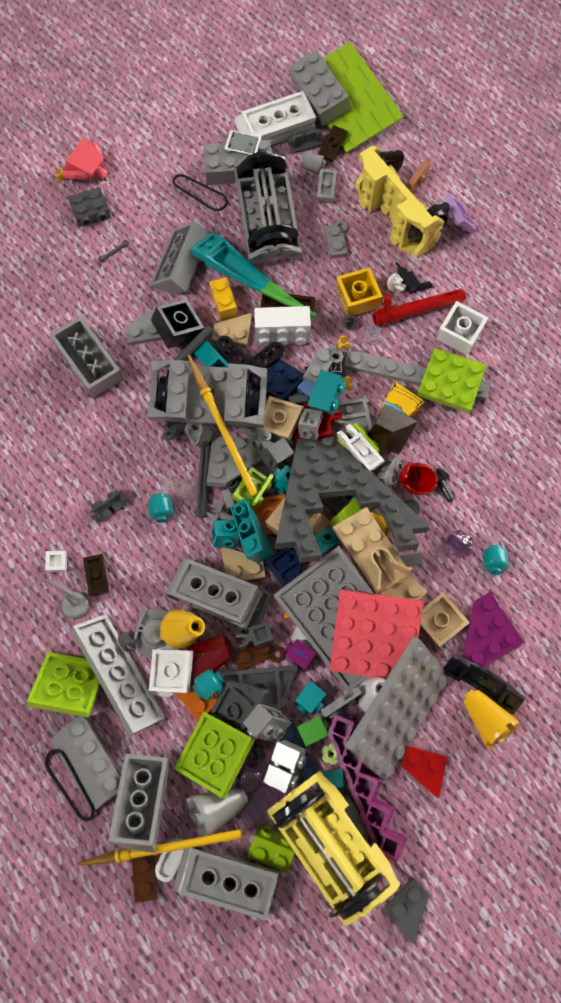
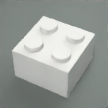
M456 301L441 325L436 339L468 356L489 317Z

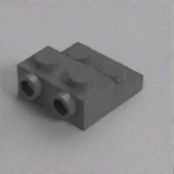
M100 187L68 196L78 227L88 226L91 223L111 218L107 202Z

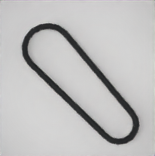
M178 174L173 178V185L213 211L223 210L228 204V199L223 193L184 174ZM177 177H185L221 195L225 199L224 206L221 208L209 206L175 183V179Z
M59 749L49 751L45 758V767L79 819L82 821L91 820L95 813L94 806L67 756ZM58 752L64 757L91 808V815L88 818L80 815L50 770L48 758L52 753Z

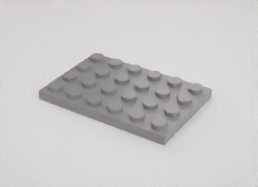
M339 546L273 595L329 668L340 589L375 594ZM332 671L348 692L368 678V676Z
M413 636L345 745L376 776L383 778L384 782L393 774L394 767L398 760L403 757L406 746L414 739L418 727L425 721L429 709L435 704L438 694L446 686L449 678L448 675L444 674V669L420 639Z

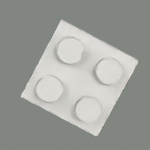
M153 649L149 691L190 693L193 651Z

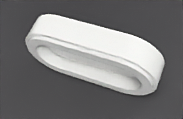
M173 838V839L169 840L168 843H169V842H174V841H180V840H183V839H181V838ZM184 849L161 854L155 867L156 877L160 881L168 882L176 876Z

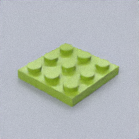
M434 347L417 396L470 414L486 364Z
M47 652L27 699V707L89 718L101 684L87 659Z
M203 712L174 769L217 796L226 799L256 739Z

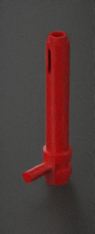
M456 289L398 306L391 305V295H385L384 308L377 309L376 312L372 313L375 326L382 327L386 326L387 323H397L401 319L452 306L456 301L463 303V300H466V293L464 290Z

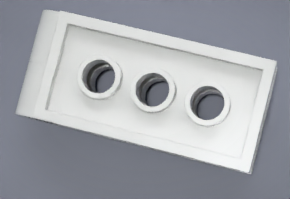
M304 91L242 111V114L234 120L238 132L261 136V140H270L271 145L285 141L291 135L306 134L307 131L314 130L316 127L314 124L316 116Z

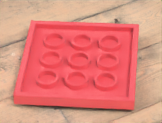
M340 589L330 671L368 677H384L387 679L413 636L419 637L423 600Z

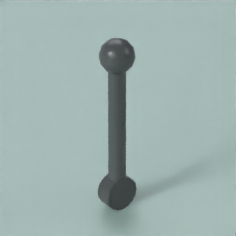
M123 240L120 246L104 256H99V262H104L107 257L118 250L128 247L129 241Z

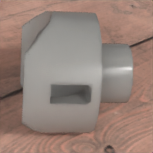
M187 423L184 430L194 447L206 446L213 437V430L209 424Z

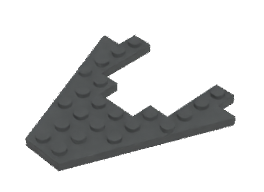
M334 437L318 438L317 440H297L275 549L295 547L300 563L320 561L321 553L306 515L323 513L324 507L320 498L354 495L360 509L379 507L398 551L417 549L419 543L415 534L428 532L429 525Z

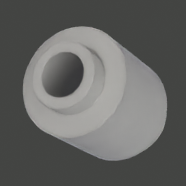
M311 152L303 153L300 166L304 167L305 170L320 173V169H325L326 160H324V156Z

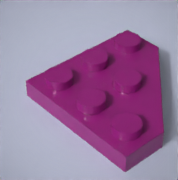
M491 592L473 602L462 657L485 667L520 646L524 641Z

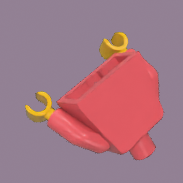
M83 137L79 143H76V148L66 160L65 170L57 168L59 174L54 175L60 182L65 179L86 180L90 182L94 175L104 180L108 171L101 167L104 157L98 144L89 142Z

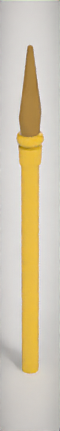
M188 354L187 357L196 383L201 390L200 394L214 417L250 495H255L258 492L214 402L211 389L207 387L206 381Z
M239 829L158 844L156 853L130 849L116 850L115 853H105L78 862L76 865L121 863L133 858L241 839L242 831Z

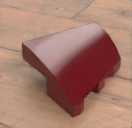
M224 635L187 647V651H193L191 672L193 685H195L194 679L206 670L210 669L215 673L220 666L225 665L231 660V644Z

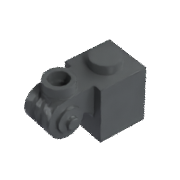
M261 429L254 436L251 444L255 450L260 451L264 464L272 470L287 461L294 454V451L284 437L273 443L270 441L271 433L266 429Z

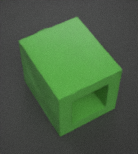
M320 716L297 727L305 747L327 738V732L330 729L326 720H321Z

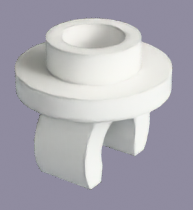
M392 274L387 281L388 289L393 292L396 290L403 291L406 284L402 283L403 279L399 274Z

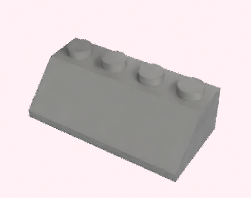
M193 221L173 229L150 287L173 294L183 293L189 289V283L196 272L197 263L200 261L199 258L191 255V248L209 235L198 223Z
M79 716L64 726L50 741L55 749L65 753L91 800L94 811H97L117 797L121 773L88 718ZM58 753L64 765L66 766L68 772L70 773L71 777L76 783L78 789L80 790L81 794L86 800L64 757L60 753Z
M125 754L108 840L109 843L134 851L156 853L170 768L168 758Z

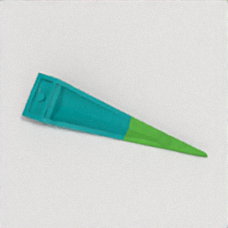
M211 232L191 248V255L204 261L206 266L289 307L304 306L263 275L221 236ZM310 310V317L316 319L317 315Z

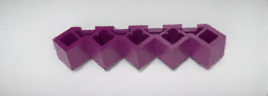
M335 714L328 736L333 743L342 771L346 775L353 798L357 802L366 830L369 832L373 844H377L385 857L397 862L401 858L408 837L388 828L395 807L376 799L383 778L364 770L365 765L345 747L359 721L343 714Z

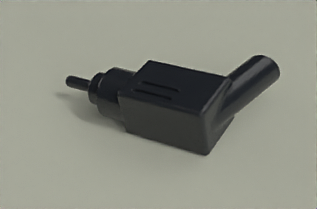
M398 262L395 263L398 267V274L403 279L402 283L406 284L405 289L410 295L419 290L433 287L430 281L420 283L412 271L409 272L407 268L400 266Z

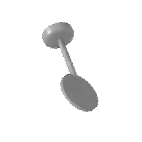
M47 579L51 586L64 594L61 609L68 618L79 619L88 612L89 600L83 593L70 592L55 581Z

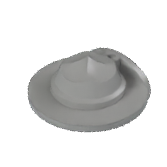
M152 609L142 612L133 639L135 643L134 649L141 655L152 658L153 649L166 645L160 638V626L162 618H164L168 611Z

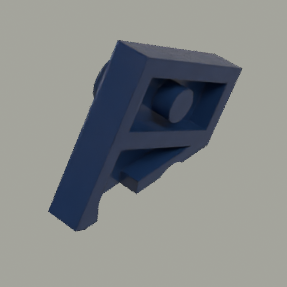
M293 547L283 548L265 561V564L282 587L297 577L303 563L299 562L296 550Z

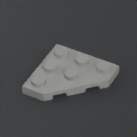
M213 436L207 486L227 487L232 484L234 479L242 476L223 436ZM232 437L247 471L251 466L253 467L257 463L263 462L260 451L252 447L251 441L254 438Z

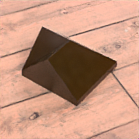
M384 404L367 436L374 440L381 448L400 454L418 421Z

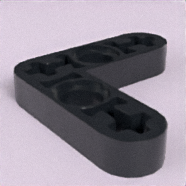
M221 336L217 340V349L229 364H244L268 369L281 359L284 354L283 345L279 342H272L248 360L230 337ZM223 341L224 343L229 342L228 347L231 350L229 354L226 347H222ZM272 348H275V349H278V348H279V354H278V355H277V353L272 354V355H271V359H272V360H270L269 357H268V355H270V354L273 352V349H272ZM237 354L241 356V361L233 363L231 357ZM258 358H265L267 363L264 366L257 365L256 361ZM250 373L253 375V379L258 376L254 373Z

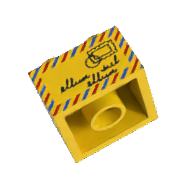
M370 267L336 277L335 290L346 315L355 316L380 308L383 296Z

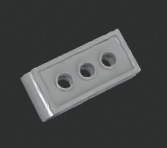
M183 559L165 595L177 602L246 630L263 593L254 584L193 560Z
M199 846L183 850L173 890L190 898L267 921L280 870L213 850H206ZM206 871H211L214 874V881H209L206 878ZM226 878H233L236 881V887H229L226 883ZM254 884L258 892L255 894L250 893L247 890V885Z

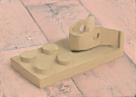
M367 507L333 526L334 533L375 594L384 592L411 575L412 567L405 566Z

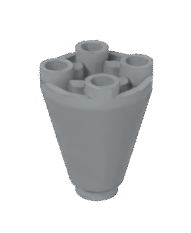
M232 788L226 799L209 792L193 795L186 799L189 810L192 811L188 813L192 825L197 824V832L199 837L212 835L248 804V799L242 788Z

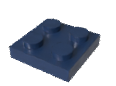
M279 359L267 371L266 394L287 401L289 396H292L297 391V386L303 381L304 373Z

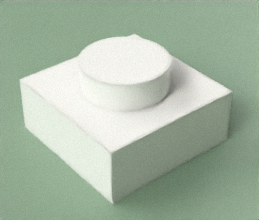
M46 551L45 571L67 572V552Z

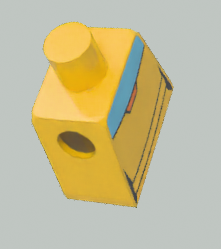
M395 382L382 408L384 404H387L412 418L421 410L424 400Z

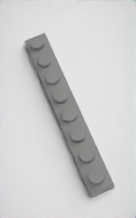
M348 350L345 361L346 369L418 386L421 385L427 369L426 367ZM481 380L475 399L486 401L490 382Z

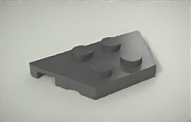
M296 665L219 673L225 680L223 682L224 685L229 681H236L268 690L269 694L263 705L280 710L284 706L298 667Z
M229 681L217 699L210 715L246 734L248 728L243 722L259 703H264L269 691L236 681Z

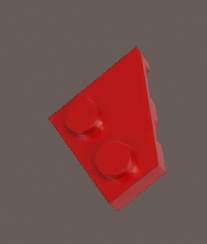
M406 746L401 767L430 791L434 797L439 798L447 757Z

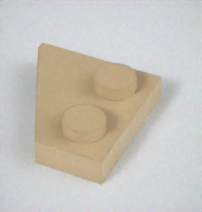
M249 313L215 323L212 343H217L221 336H228L237 346L247 347L252 314Z

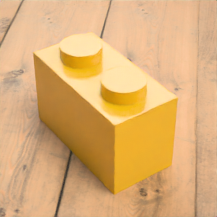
M227 278L210 281V293L220 322L236 318L237 306Z

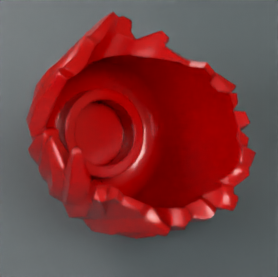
M408 462L400 471L399 482L411 494L429 495L437 487L438 476H436V472L428 464Z

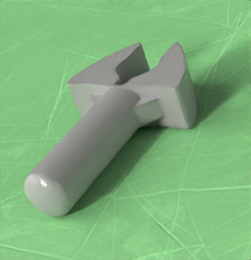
M219 503L209 506L219 513L213 515L207 512V516L212 522L224 519L234 520L233 515L224 512V504Z

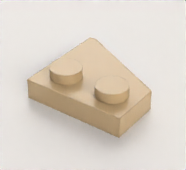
M221 547L226 574L246 582L266 579L263 561L256 563L247 559L243 552Z

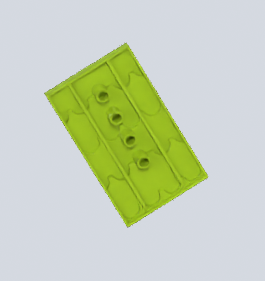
M350 42L344 44L341 48L323 58L349 96L351 109L326 124L330 130L335 125L348 131V136L342 145L345 153L350 152L403 119L404 116L381 83L376 79L364 59L361 58L353 44Z

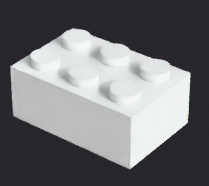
M310 306L254 308L256 345L266 347L272 342H279L283 346L287 344L304 345L309 343L311 328Z

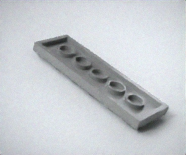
M106 614L74 625L70 629L129 736L141 732L166 718L128 651H125L120 644L119 635Z

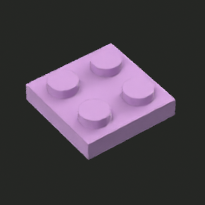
M446 194L444 199L450 205L449 212H452L454 215L452 217L454 223L470 234L477 231L462 203L452 194Z

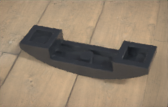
M452 655L443 668L444 674L458 682L463 680L496 700L500 707L512 715L515 714L525 700L517 690L500 677L465 658Z

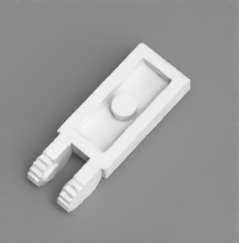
M351 424L346 426L347 432L352 437L351 439L343 431L337 432L339 440L345 444L350 453L369 471L372 472L384 463V459Z

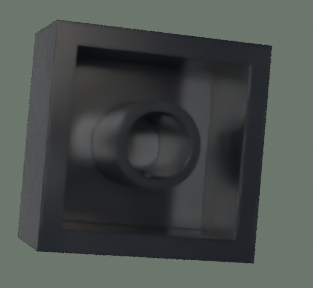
M187 299L157 306L151 317V321L167 349L190 343L204 329L203 324Z

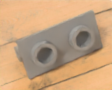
M398 454L395 455L394 459H387L380 470L381 473L377 475V478L391 489L403 468Z

